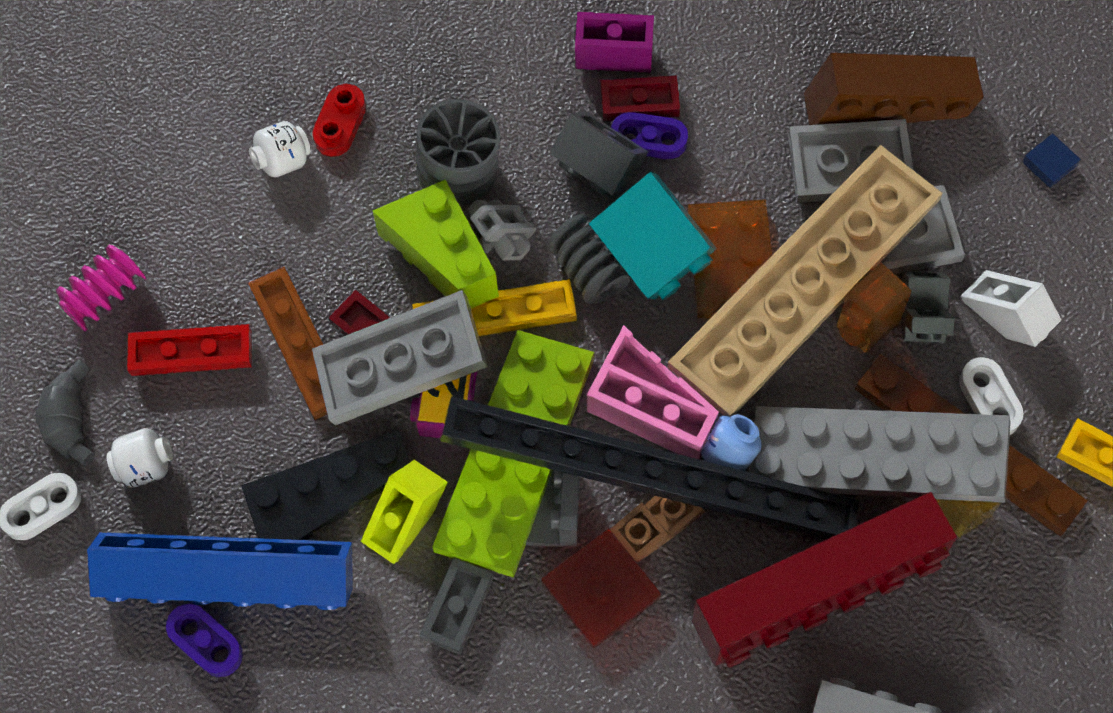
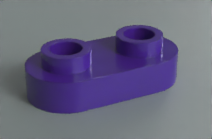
M627 112L616 117L611 125V128L624 136L626 134L635 135L636 138L631 141L648 151L646 157L675 159L681 156L687 148V128L681 121L674 118ZM670 139L674 142V144L665 145L662 143V141Z
M183 604L176 607L169 614L166 621L168 637L208 674L215 677H225L238 669L243 658L240 643L201 607L195 604ZM191 622L197 623L198 627L194 634H184L187 624ZM219 650H228V657L225 661L215 662V654Z

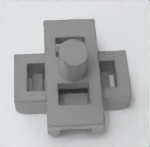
M476 200L467 209L471 214L470 219L482 235L478 241L486 254L494 248L502 261L521 260L529 252L530 242L528 239L535 233L536 228L523 215L524 211L520 205H503L500 200H490L488 203L485 200Z

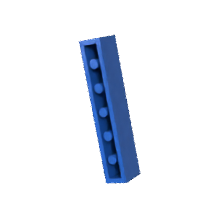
M99 532L87 549L90 597H105L107 601L120 602L133 598L147 599L151 603L184 600L195 605H206L212 602H231L238 607H247L255 603L274 604L278 608L313 605L322 610H333L347 606L353 589L352 542Z

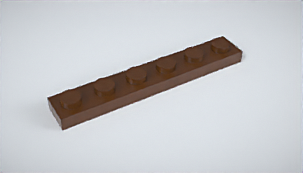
M881 354L855 387L857 392L884 411L965 414ZM1009 445L1006 498L1061 537L1088 500Z

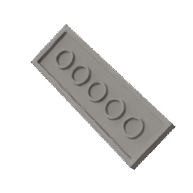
M756 406L754 423L758 427L762 446L760 453L748 468L749 473L831 494L918 498L932 492L935 499L1005 503L1011 425L1009 415Z

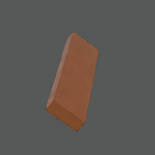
M282 267L248 284L314 420L328 415L312 351L313 348L323 345L285 267Z

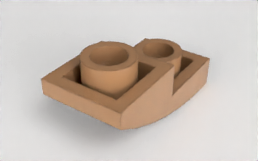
M654 496L646 504L640 503L610 530L633 559L639 562L684 530L705 511L701 507Z

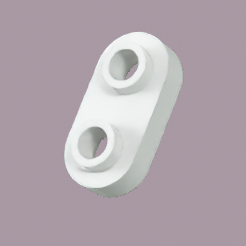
M980 357L970 360L961 372L959 384L974 414L993 415V413H1000L1002 415H1009L1011 421L1010 435L1013 434L1021 424L1024 413L1022 405L1002 369L996 362L988 358ZM973 379H983L986 382V386H977Z
M50 474L13 496L2 505L0 509V527L13 539H31L73 513L80 504L81 490L77 483L67 474ZM59 493H67L66 499L63 502L55 503V498ZM30 515V520L26 525L18 526L19 519L22 516Z

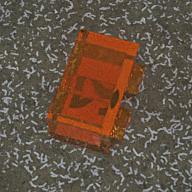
M881 263L847 293L837 323L843 339L851 346H858L864 353H867L899 324L912 290Z

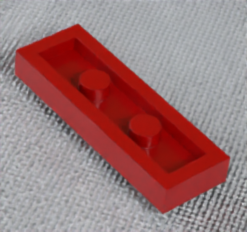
M249 324L128 333L127 371L131 376L252 367V330Z

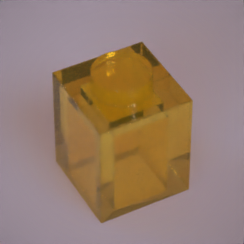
M936 499L953 531L959 538L990 518L1001 504V502Z

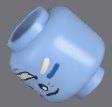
M743 415L720 416L715 421L702 449V458L707 462L746 471L761 451L762 442L758 427Z

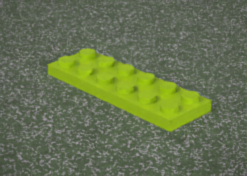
M517 330L488 405L570 426L594 361V352ZM470 449L432 546L434 553L457 558L469 564L514 578L553 470Z

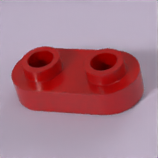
M352 84L338 85L329 92L314 125L312 135L317 150L325 156H340L346 153L353 143L366 112L364 94L357 86ZM351 98L348 103H340L342 99ZM329 130H337V133L334 135H326V132Z

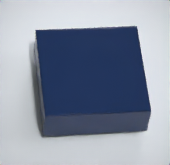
M1052 133L1027 153L1022 162L1051 188L1077 167L1081 159Z

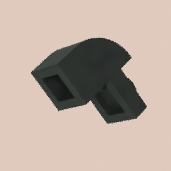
M903 271L901 329L904 341L945 343L946 334L954 335L955 318L948 312L950 278L944 272Z

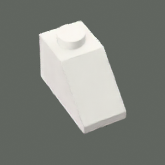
M986 270L960 296L966 305L1006 339L1034 347L1043 341L1049 332L1061 321L1044 285L1030 280Z

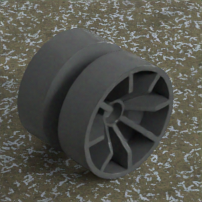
M461 99L440 102L426 111L418 124L416 139V175L421 187L424 189L446 180L459 205L472 203L485 196L494 185L497 175L501 136L494 116L483 106Z

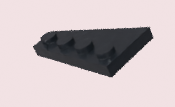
M396 430L241 485L258 538L308 540L313 537L314 532L333 520L334 522L338 521L349 513L348 510L365 499L370 500L381 493L389 476L410 463L400 432Z

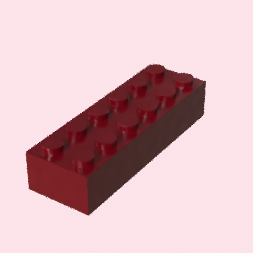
M929 492L697 599L692 623L714 667L724 662L727 667H732L748 659L751 656L749 651L764 644L766 649L778 646L790 638L788 632L803 626L805 631L812 630L828 620L826 615L841 608L843 613L850 612L867 602L865 596L878 590L881 595L889 594L905 584L903 579L917 573L919 578H922L937 571L942 567L940 561L950 555L949 549L957 539V536L933 493Z

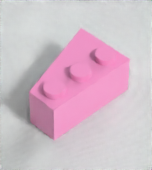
M624 325L587 393V412L676 454L699 460L702 457V449L719 414V411L681 377H676L661 363V359L653 351L649 352L633 337V333Z

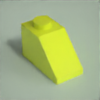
M416 460L408 463L389 476L360 542L391 563L395 564L398 562L433 515L448 482Z

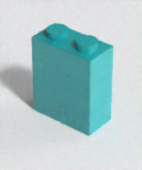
M649 172L588 223L647 299H657L660 296L662 300L670 297L682 286L679 283L682 277L690 271L693 275L699 273L713 261L709 255L717 249L662 179L652 172Z

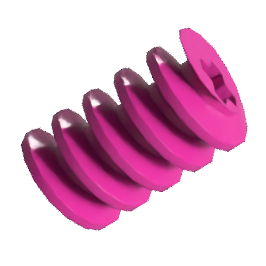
M110 244L105 248L109 260L100 255H96L93 258L97 270L86 265L81 268L84 281L71 276L69 283L72 291L61 286L56 289L60 300L58 304L84 332L88 330L84 321L86 316L97 322L100 320L96 307L100 306L108 311L113 309L108 299L109 296H113L121 301L125 299L120 288L122 285L132 290L137 288L133 279L135 274L146 280V277L134 261L122 250Z

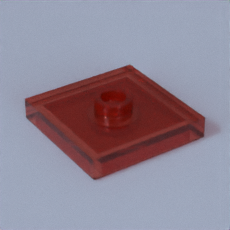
M609 529L541 579L542 584L593 649L661 598L659 590Z

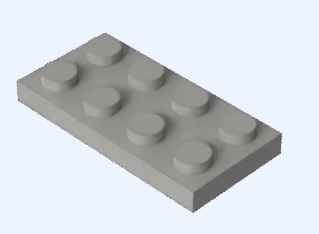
M463 290L312 349L328 419L335 426L488 367L469 300Z

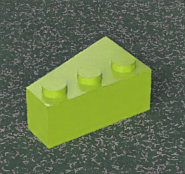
M446 180L372 211L378 235L385 242L389 241L399 250L403 258L410 265L414 264L428 277V281L445 297L463 290L468 297L471 308L499 297L496 272Z

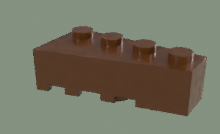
M830 53L804 92L809 125L906 119V123L961 119L968 117L984 98L975 57Z

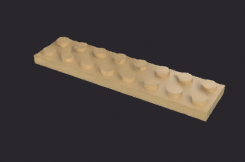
M880 145L668 361L667 368L679 378L681 377L723 416H733L846 299L848 292L869 275L940 201L943 193Z

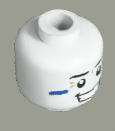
M282 121L256 131L253 137V147L249 148V154L256 169H263L271 177H279L304 166L306 156L310 154V145L305 132L300 126L295 127L288 121Z
M148 428L116 438L112 443L111 451L107 453V464L114 480L118 483L123 482L130 488H137L164 478L168 472V461L173 460L172 448L167 438H159L153 430Z

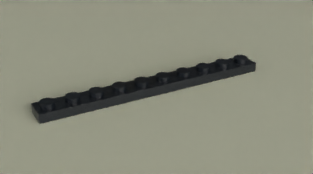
M451 396L440 438L441 442L823 539L832 538L857 526L858 500Z

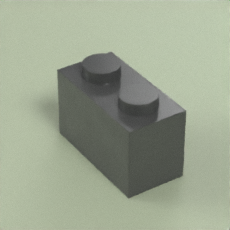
M582 111L570 114L549 154L560 160L559 166L574 175H583L591 181L590 186L603 195L610 196L628 190L648 151L590 113Z

